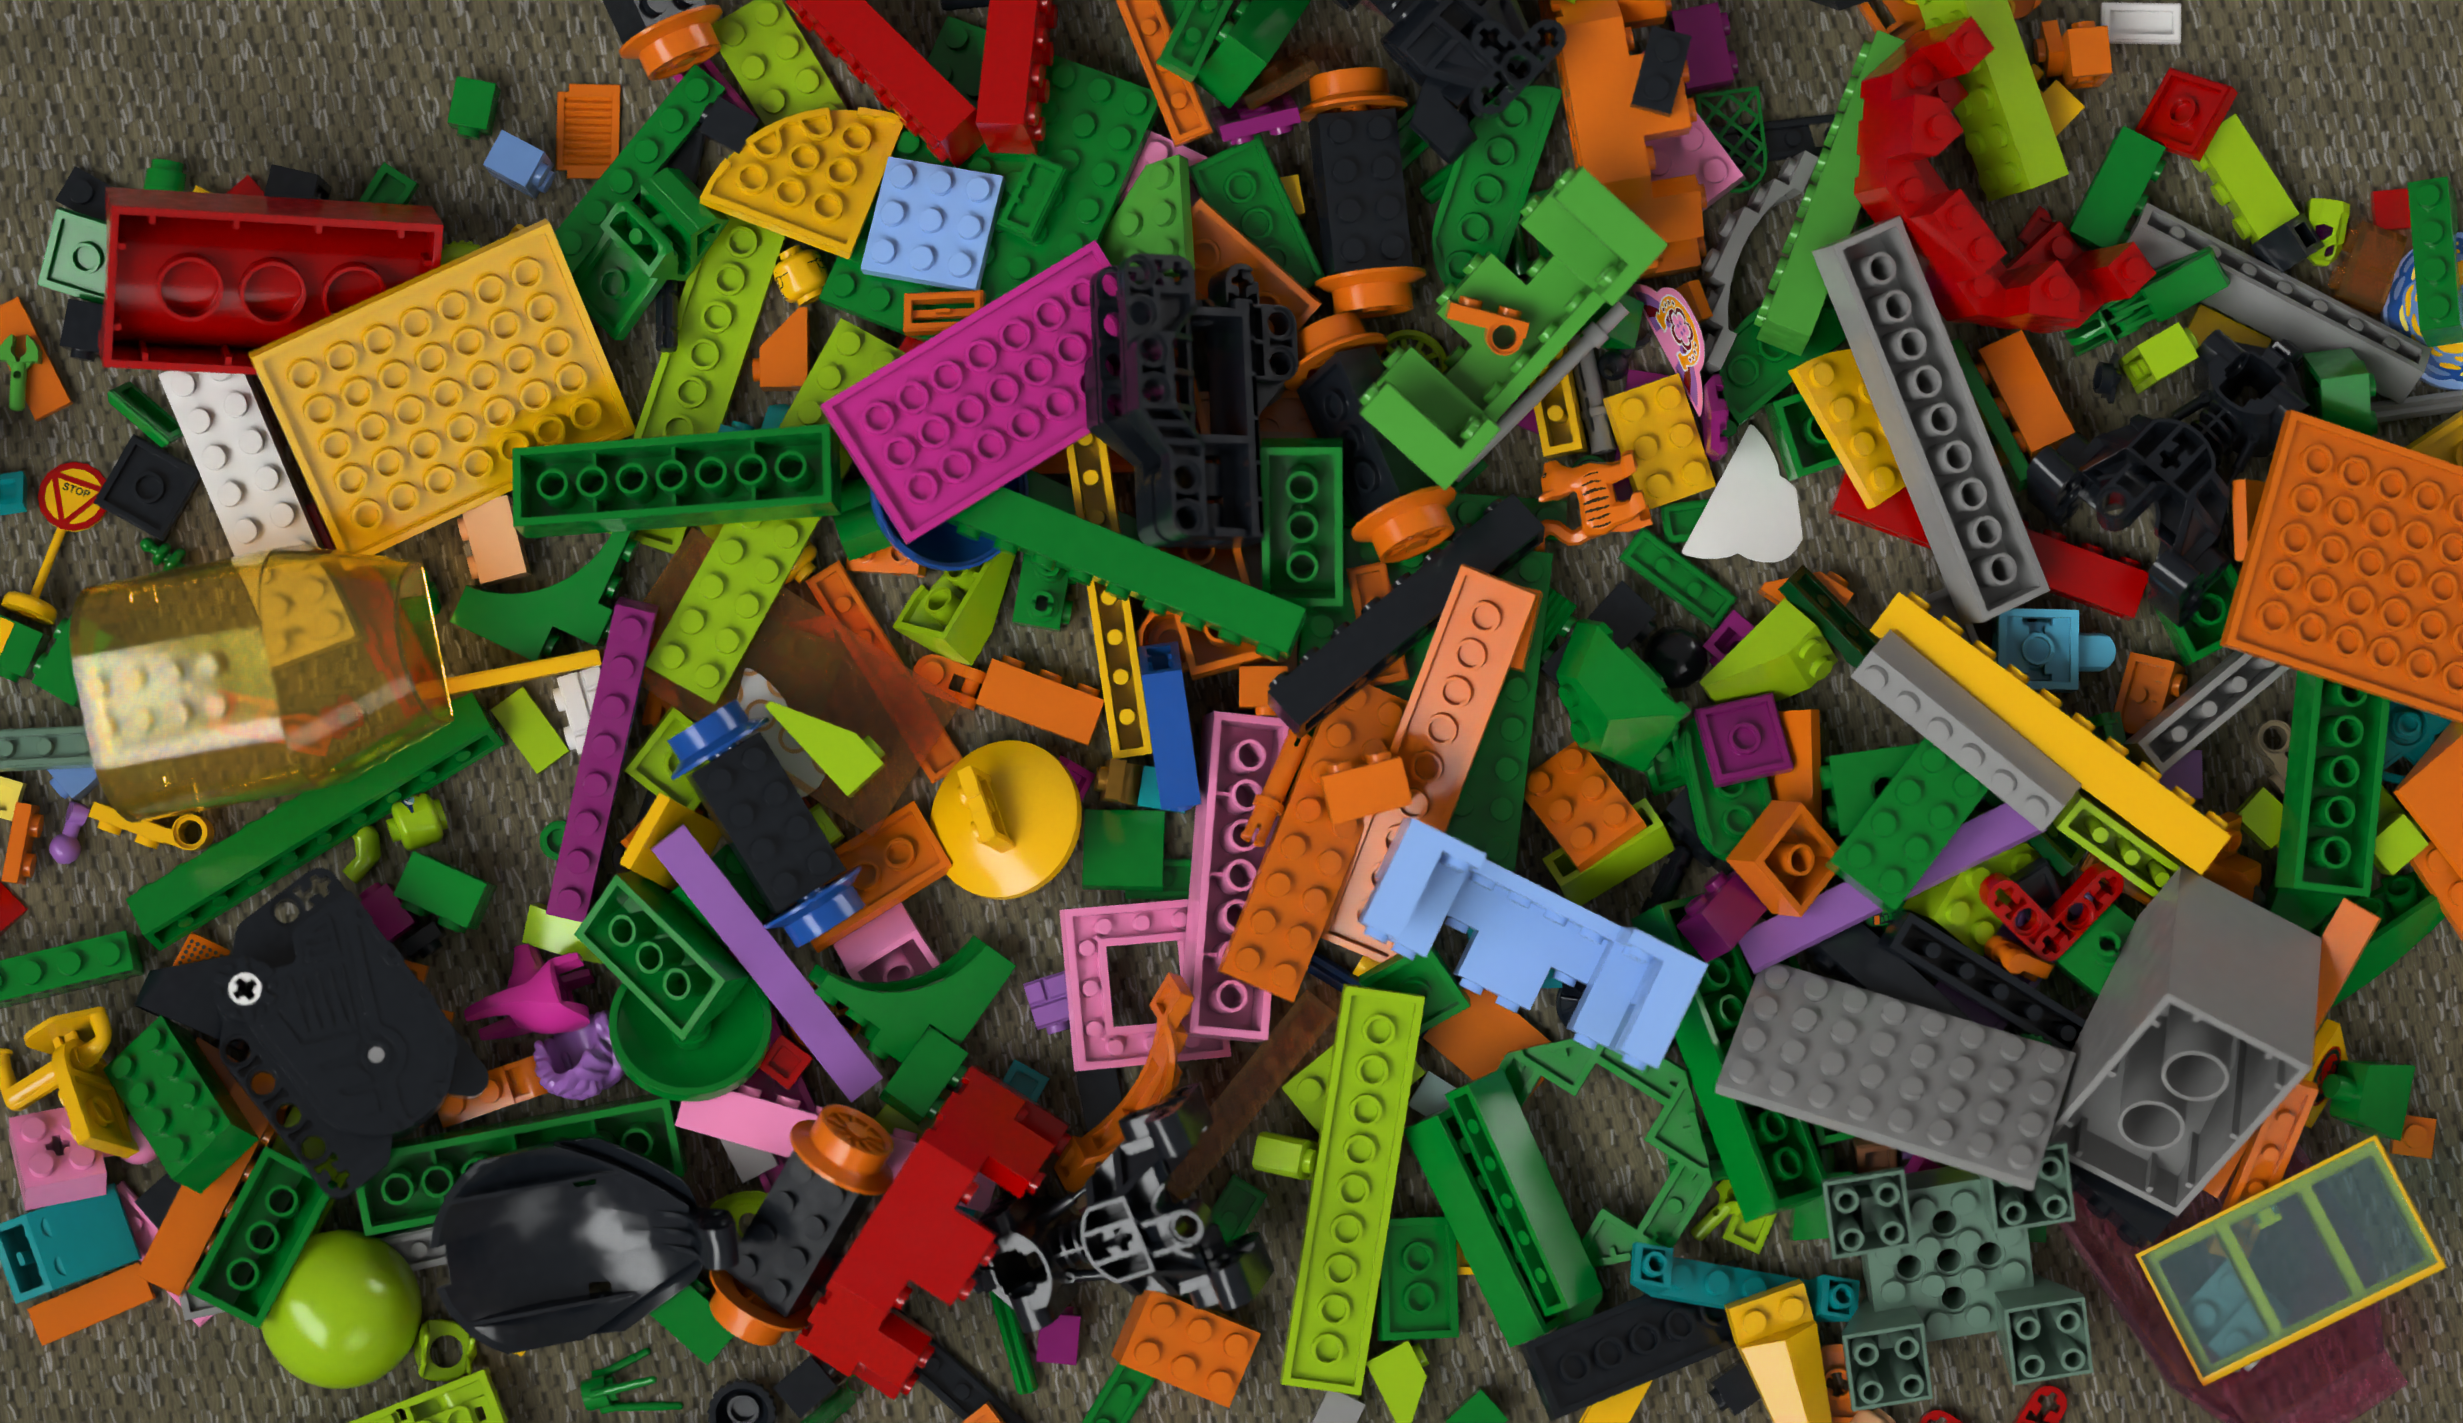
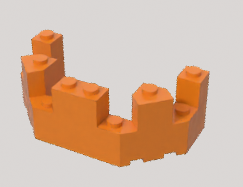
M1538 0L1541 20H1555L1562 25L1566 33V42L1556 56V63L1575 169L1579 166L1584 167L1668 244L1636 281L1699 271L1702 266L1701 260H1704L1707 255L1703 237L1702 208H1707L1704 184L1698 183L1696 174L1651 181L1650 170H1656V161L1652 145H1645L1646 141L1687 135L1692 128L1691 122H1697L1693 97H1686L1684 83L1690 82L1687 60L1684 63L1670 117L1630 107L1644 53L1629 56V51L1635 50L1632 29L1664 24L1667 12L1672 11L1671 0H1576L1575 4L1566 0ZM1548 32L1544 35L1546 46L1550 45L1554 48L1551 45L1554 37Z

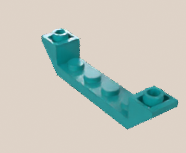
M1635 1242L1632 1245L1630 1284L1654 1298L1725 1309L1724 1305L1800 1279L1673 1257V1248ZM1824 1274L1811 1280L1800 1279L1805 1285L1813 1318L1816 1322L1850 1321L1858 1308L1859 1280Z

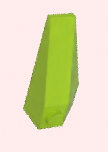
M1000 552L989 561L970 569L959 571L942 570L945 573L929 590L921 584L914 591L892 627L899 633L940 656L972 666L992 633L1015 556Z

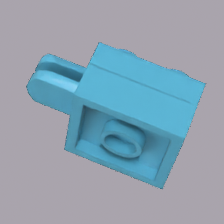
M2013 608L1992 618L1991 650L1998 655L1994 662L2004 669L2009 664L2015 666L2029 677L2030 681L2027 683V686L2035 692H2040L2044 688L2050 693H2072L2079 690V671L2099 672L2111 666L2115 660L2116 648L2111 637L2103 633L2079 632V610ZM2027 619H2037V621L2027 622Z

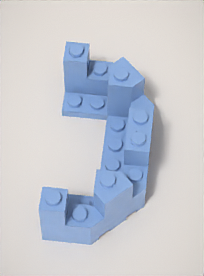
M1403 818L1375 875L1378 881L1357 921L1366 926L1364 934L1386 944L1387 940L1394 943L1392 951L1413 961L1416 954L1421 957H1427L1443 922L1464 934L1471 928L1474 931L1453 974L1462 978L1459 983L1461 987L1480 996L1483 989L1498 996L1495 1001L1496 1004L1517 1013L1519 1007L1526 1010L1531 1009L1550 968L1555 970L1552 976L1554 979L1573 988L1576 982L1586 985L1566 1027L1576 1033L1573 1038L1574 1041L1594 1051L1599 1044L1618 1054L1624 1055L1622 1062L1643 1072L1647 1065L1652 1068H1659L1708 964L1636 928L1621 927L1485 859L1487 854L1415 818Z

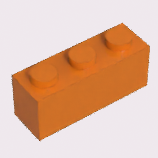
M2022 330L1978 349V364L1975 366L1985 385L1989 386L1994 395V401L2004 420H2007L2012 430V435L2029 465L2045 447L2052 446L2057 450L2075 433Z
M1003 655L1001 661L992 658L975 703L977 706L1082 745L1090 746L1105 706L1104 700L1098 698L1100 690L1082 683H1078L1076 689L1061 684L1062 676L1044 669L1040 670L1039 675L1024 670L1025 662Z

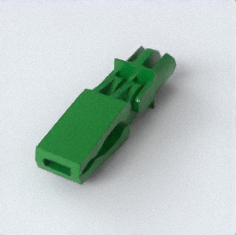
M2208 246L2155 269L2156 274L2131 298L2104 303L2079 328L2064 330L2063 332H2068L2066 338L2070 345L2074 346L2073 351L2076 356L2079 357L2112 340L2116 345L2119 339L2139 330L2144 323L2154 319L2158 323L2163 322L2228 287L2230 280L2213 249Z

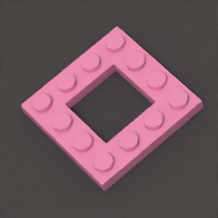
M1189 899L1059 910L1074 1072L1145 1065L1153 1044L1157 1023L1114 1027L1106 947L1177 941L1180 976L1183 977ZM1188 1036L1184 1049L1178 1054V1062L1231 1057L1230 1040Z

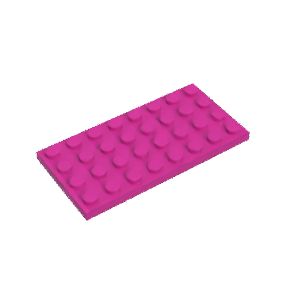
M1096 240L821 404V410L906 545L1092 433L1087 429L1084 373L1085 363L1092 356L1089 286L1093 274L1107 266H1112ZM1105 275L1102 279L1104 291L1110 296H1116V291L1118 290L1116 279L1111 275ZM1106 315L1104 319V328L1108 334L1118 336L1119 321L1112 315ZM1106 360V369L1113 375V366ZM1143 393L1146 399L1150 397V393ZM1108 400V410L1111 414L1115 416V407L1110 400Z

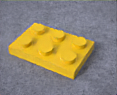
M1679 373L1602 399L1621 456L1625 451L1634 450L1638 468L1628 478L1633 492L1643 490L1645 503L1649 505V509L1716 487Z

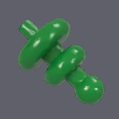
M145 537L141 540V549L154 555L152 558L154 565L159 566L165 563L162 570L165 577H171L176 570L183 574L188 571L189 567L182 563L186 556L184 548H178L172 554L170 553L171 545L169 543H163L161 546H158L152 538Z

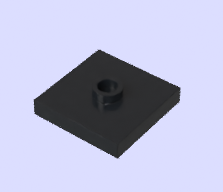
M133 434L93 503L166 543L202 478L197 468Z

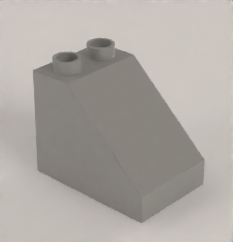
M2180 866L2138 916L2071 1051L2076 1053L2048 1143L2065 1141L2070 1162L2179 1216L2312 1069L2322 938L2209 879Z

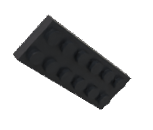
M1735 1259L1720 1264L1739 1268ZM1646 1294L1519 1346L1551 1422L1733 1348L1736 1344L1725 1309L1654 1298Z

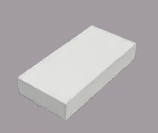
M2102 2L2100 4V26H2108L2109 44H2180L2181 3Z

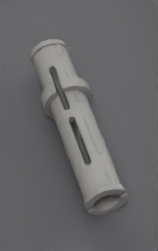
M1580 334L1573 336L1567 343L1569 350L1581 339ZM1592 349L1573 370L1582 406V411L1580 412L1581 420L1585 421L1591 454L1601 455L1615 451L1617 448L1602 400L1604 394L1594 349Z

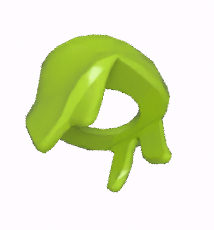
M445 1319L427 1320L422 1324L414 1343V1357L419 1367V1376L430 1381H450L460 1378L465 1373L470 1375L472 1373V1362L477 1355V1348L474 1345L476 1339L470 1338V1335L457 1322ZM440 1336H453L462 1345L463 1353L461 1359L452 1367H439L430 1357L431 1345Z

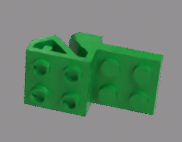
M666 167L641 183L640 208L633 201H628L627 199H622L614 205L600 225L605 231L604 235L573 277L586 311L614 340L624 341L667 280L686 281L729 222V219L722 212L699 204L702 191L680 169Z

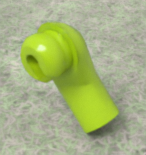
M370 825L363 827L351 836L354 839L356 856L342 870L356 884L372 869L381 857L379 834L375 827Z

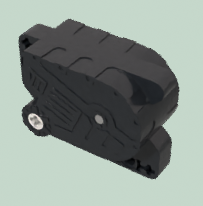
M314 868L308 871L237 926L232 959L224 963L216 972L212 983L214 1006L218 1016L223 1021L219 1045L220 1059L323 1193L329 1198L335 1200L345 1199L381 1173L389 1163L392 1141L412 1134L414 1130L427 1122L431 1117H434L444 1104L447 1096L475 1099L485 1091L489 1081L485 1066L437 1005L435 997L422 981L419 982L405 964V959L379 931L373 923V918L352 892L345 889L330 870ZM317 879L320 883L327 880L329 882L327 886L328 895L323 897L320 893H317L309 898L308 904L312 908L307 911L302 899L294 893L300 890L302 896L305 897L313 890V880ZM289 902L298 908L299 914L294 921L284 923L276 918L275 911L280 904ZM242 989L247 993L253 991L254 998L248 1000L245 996L239 998V991ZM235 1041L245 1042L250 1048L248 1058L242 1062H233L226 1055L227 1047ZM260 1073L270 1074L275 1080L274 1089L266 1095L257 1094L251 1087L253 1078ZM285 1105L295 1106L301 1114L299 1122L292 1127L282 1126L276 1119L278 1110ZM311 1137L321 1139L326 1146L325 1153L318 1159L305 1157L301 1147L306 1139ZM332 1154L338 1159V1161L331 1163L334 1170L338 1174H343L345 1171L349 1174L346 1180L348 1188L343 1191L339 1187L329 1188L328 1184L331 1182V1176L325 1168L321 1174H317L314 1168L324 1165Z

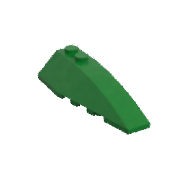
M2415 871L2407 875L2396 876L2395 874L2381 879L2382 887L2371 891L2370 897H2346L2379 916L2382 920L2331 1008L2371 982L2398 961L2445 918L2437 897L2429 893ZM2337 909L2327 914L2309 932L2321 938Z

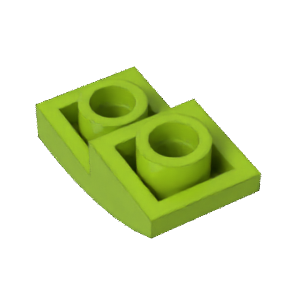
M542 903L530 904L522 939L523 943L560 955L578 952L584 961L603 964L574 935L582 922L546 914L547 905Z

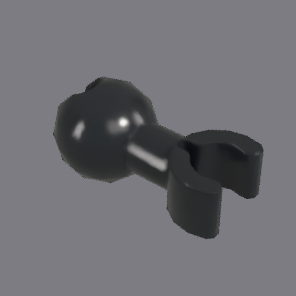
M1647 333L1642 340L1636 341L1635 348L1610 350L1601 355L1598 361V369L1603 378L1610 381L1624 378L1629 370L1628 359L1635 350H1640L1647 345L1651 334ZM1604 370H1610L1612 376L1606 375Z

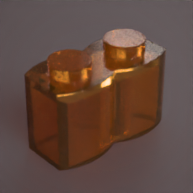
M2361 221L2355 229L2349 228L2345 234L2344 244L2341 249L2347 252L2342 266L2336 265L2328 282V287L2334 289L2331 297L2345 305L2373 315L2380 313L2389 295L2408 237L2365 221Z

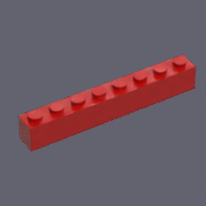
M1845 469L1843 470L1828 513L1931 550L1907 487H1904L1878 506L1867 509ZM2022 520L2050 588L2049 593L2127 621L2135 618L2148 582L2149 572L2141 570L2142 563L2119 556L2118 561L2103 556L2105 550L2088 543H2082L2080 547L2065 542L2067 539L2065 535L2048 529H2044L2043 534L2028 529L2029 523Z

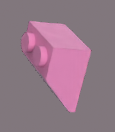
M902 902L833 944L847 972L853 980L898 981L920 975L940 965Z

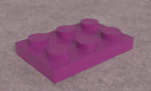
M1287 89L1235 102L1230 109L1225 105L1210 108L1214 126L1222 141L1230 140L1231 145L1253 141L1254 134L1268 130L1270 135L1284 134L1293 130L1292 124L1301 122L1298 106Z

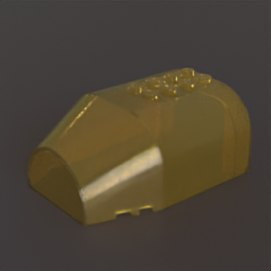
M301 544L90 585L79 593L73 606L70 622L71 660L92 762L108 801L121 817L132 823L153 821L350 782L370 768L385 762L399 751L414 745L454 721L423 562L380 555L351 553L346 550H330Z

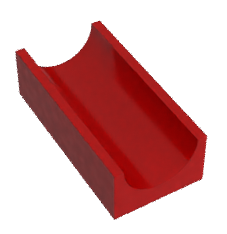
M106 187L105 292L101 329L98 330V350L102 366L107 368L257 375L248 353L441 266L443 223L433 206Z

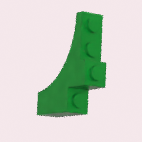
M639 530L612 532L605 545L589 563L567 579L547 588L520 594H509L482 589L476 585H466L450 622L532 661L553 657L561 641V636L557 635L559 629L594 646H604L608 639L615 608L606 602L608 597L614 599L623 581V577H620L619 573L624 562L630 563L638 550L640 541L636 540L635 537Z
M973 935L948 960L927 972L907 979L891 982L857 981L832 973L818 964L815 965L807 977L818 986L814 993L832 1006H835L839 1000L849 1007L845 1014L863 1026L859 1032L870 1041L866 1047L868 1050L884 1061L889 1056H892L903 1063L929 1026L946 1038L949 1036L961 1045L1016 965Z

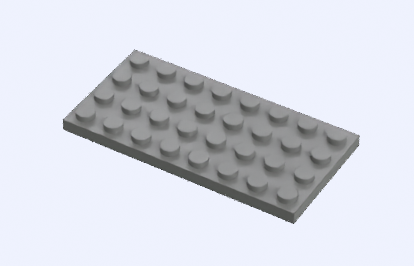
M1777 963L1758 972L1717 1080L1715 1093L2033 1191L2076 1053Z

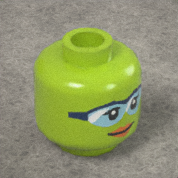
M420 793L395 802L391 809L393 818L386 820L393 843L401 840L404 848L409 851L438 843L443 838V830L448 829L447 820L439 799L432 800L426 793Z

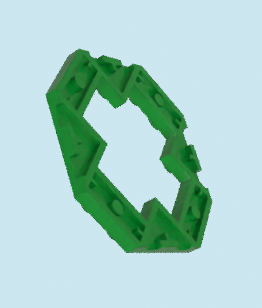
M1574 1037L1508 1052L1497 1070L1503 1068L1521 1109L1541 1076L1573 1096L1578 1095L1596 1063L1664 1105L1644 1140L1678 1161L1640 1225L1638 1227L1603 1206L1583 1239L1580 1238V1241L1593 1267H1602L1631 1260L1632 1245L1635 1242L1674 1248L1715 1182L1688 1070L1664 1056L1658 1069L1647 1065L1643 1072L1622 1062L1624 1055L1618 1054L1599 1044L1594 1051L1574 1041Z

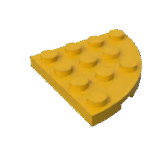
M827 107L785 117L749 136L745 140L746 145L740 154L734 152L728 159L725 158L708 180L700 196L699 204L850 260L881 186L888 156H893L896 143L904 125L900 122V117L897 114L865 107H858V110L831 111Z
M1851 349L1830 352L1788 371L1789 375L1867 509L1878 506L1906 487Z

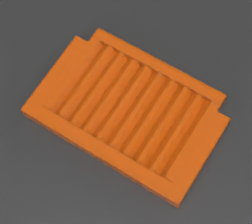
M569 84V92H557L555 171H567V179H599L618 157L620 146L621 85Z

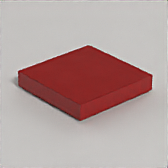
M2169 68L2135 131L2165 146V151L2200 162L2238 92L2232 86Z

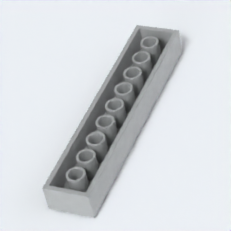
M1897 216L1877 222L1811 251L1961 624L1986 622L2049 592L2050 588L1901 217Z

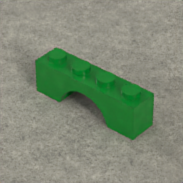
M2448 176L2407 182L2420 332L2428 347L2462 343L2463 293L2456 252V234L2459 230L2456 193Z

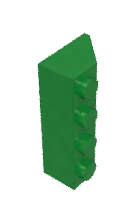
M634 871L618 873L614 876L574 934L682 1041H687L729 1007L751 976L656 882Z
M266 1146L264 1147L187 1290L188 1293L261 1329L330 1200L302 1164ZM331 1180L330 1184H328L329 1188L334 1189L338 1185V1183L333 1180Z

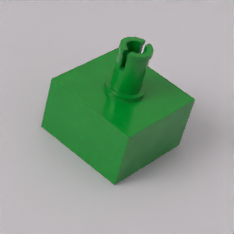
M2112 903L2061 957L2053 960L2055 968L2097 1000L2136 921Z

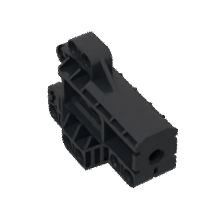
M1133 254L1122 260L1119 266H1107L1097 271L1090 279L1092 356L1088 358L1084 369L1087 429L1134 466L1137 532L1141 541L1147 546L1154 548L1234 549L1248 547L1265 541L1259 415L1283 383L1291 379L1298 370L1297 325L1294 314L1287 307L1259 304V283L1254 282L1253 275L1251 274L1254 270L1246 264H1234L1212 275L1208 283V299L1196 300L1195 276L1192 265L1187 259L1178 255ZM1131 263H1137V264H1139L1141 267H1135V266H1129V265H1130ZM1172 269L1173 273L1179 274L1180 280L1175 282L1174 278L1165 277L1163 272ZM1105 275H1111L1116 279L1118 286L1116 296H1110L1104 291L1102 279ZM1106 315H1112L1118 319V336H1112L1105 330L1104 319ZM1268 320L1274 325V333L1268 327ZM1192 331L1206 332L1211 434H1198L1196 431L1195 413L1197 410L1194 395L1195 371L1193 370ZM1174 346H1178L1179 368L1175 367ZM1270 359L1276 365V373L1270 368ZM1106 360L1113 366V375L1106 369ZM1176 381H1179L1180 403L1177 402ZM1143 393H1150V402L1144 397ZM1108 400H1110L1115 407V416L1111 414L1108 410ZM1205 460H1212V463H1205ZM1207 500H1214V504H1207Z

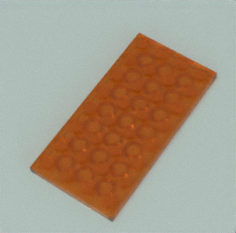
M694 527L691 528L643 601L659 605L648 658L714 543L712 539ZM784 586L716 706L646 667L641 684L642 687L698 722L737 697L740 703L743 698L741 686L743 675L753 676L759 673L767 680L769 691L776 697L784 698L788 708L854 732L862 740L869 735L885 752V755L880 759L885 764V767L851 799L825 771L818 767L813 758L812 763L816 771L825 775L816 790L785 769L784 771L794 786L872 837H875L962 704L956 698ZM745 668H750V669H752V670H754V671H752V672H746V671H744V669H745ZM771 684L778 690L779 693H777L772 688ZM763 699L755 700L747 706L745 713L749 717V711L754 705L760 703L767 705L769 701ZM773 716L769 725L759 727L755 731L769 730L775 724L776 718ZM782 727L778 735L781 747L793 754L804 751L802 747L790 749L785 746L782 736L786 729Z

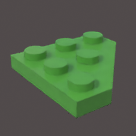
M1178 154L1145 166L1110 221L1100 244V248L1112 266H1119L1122 260L1133 254H1164L1184 257L1190 262L1195 271L1187 158ZM1131 263V264L1129 265V266L1141 267V266H1140L1139 264H1137V263ZM1172 269L1163 272L1165 277L1175 278L1179 276V274L1173 273Z

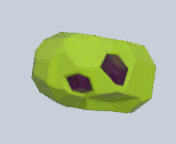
M2311 198L2306 202L2304 214L2325 247L2310 255L2307 259L2314 266L2325 267L2338 258L2344 244L2347 222L2350 215V204L2339 200Z

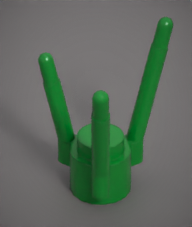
M644 1348L605 1368L591 1371L592 1378L584 1379L580 1382L582 1399L587 1411L600 1409L601 1414L615 1411L681 1410L684 1405L682 1402H614L620 1399V1392L657 1382L656 1376L634 1379L618 1384L614 1376L608 1378L609 1375L648 1356L651 1352L649 1348Z

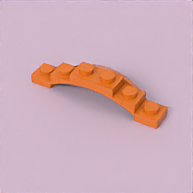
M1168 972L1150 1003V1007L1157 1017L1154 1040L1147 1061L1128 1094L1100 1124L1080 1138L1072 1135L1071 1140L1056 1162L1054 1169L1065 1190L1074 1193L1080 1190L1094 1173L1097 1162L1103 1163L1125 1139L1118 1123L1122 1117L1160 1103L1167 1094L1174 1091L1178 1086L1182 1074L1177 1064L1178 1054L1184 1049L1186 1039L1189 1036L1181 1020L1190 1012L1195 998L1182 976Z

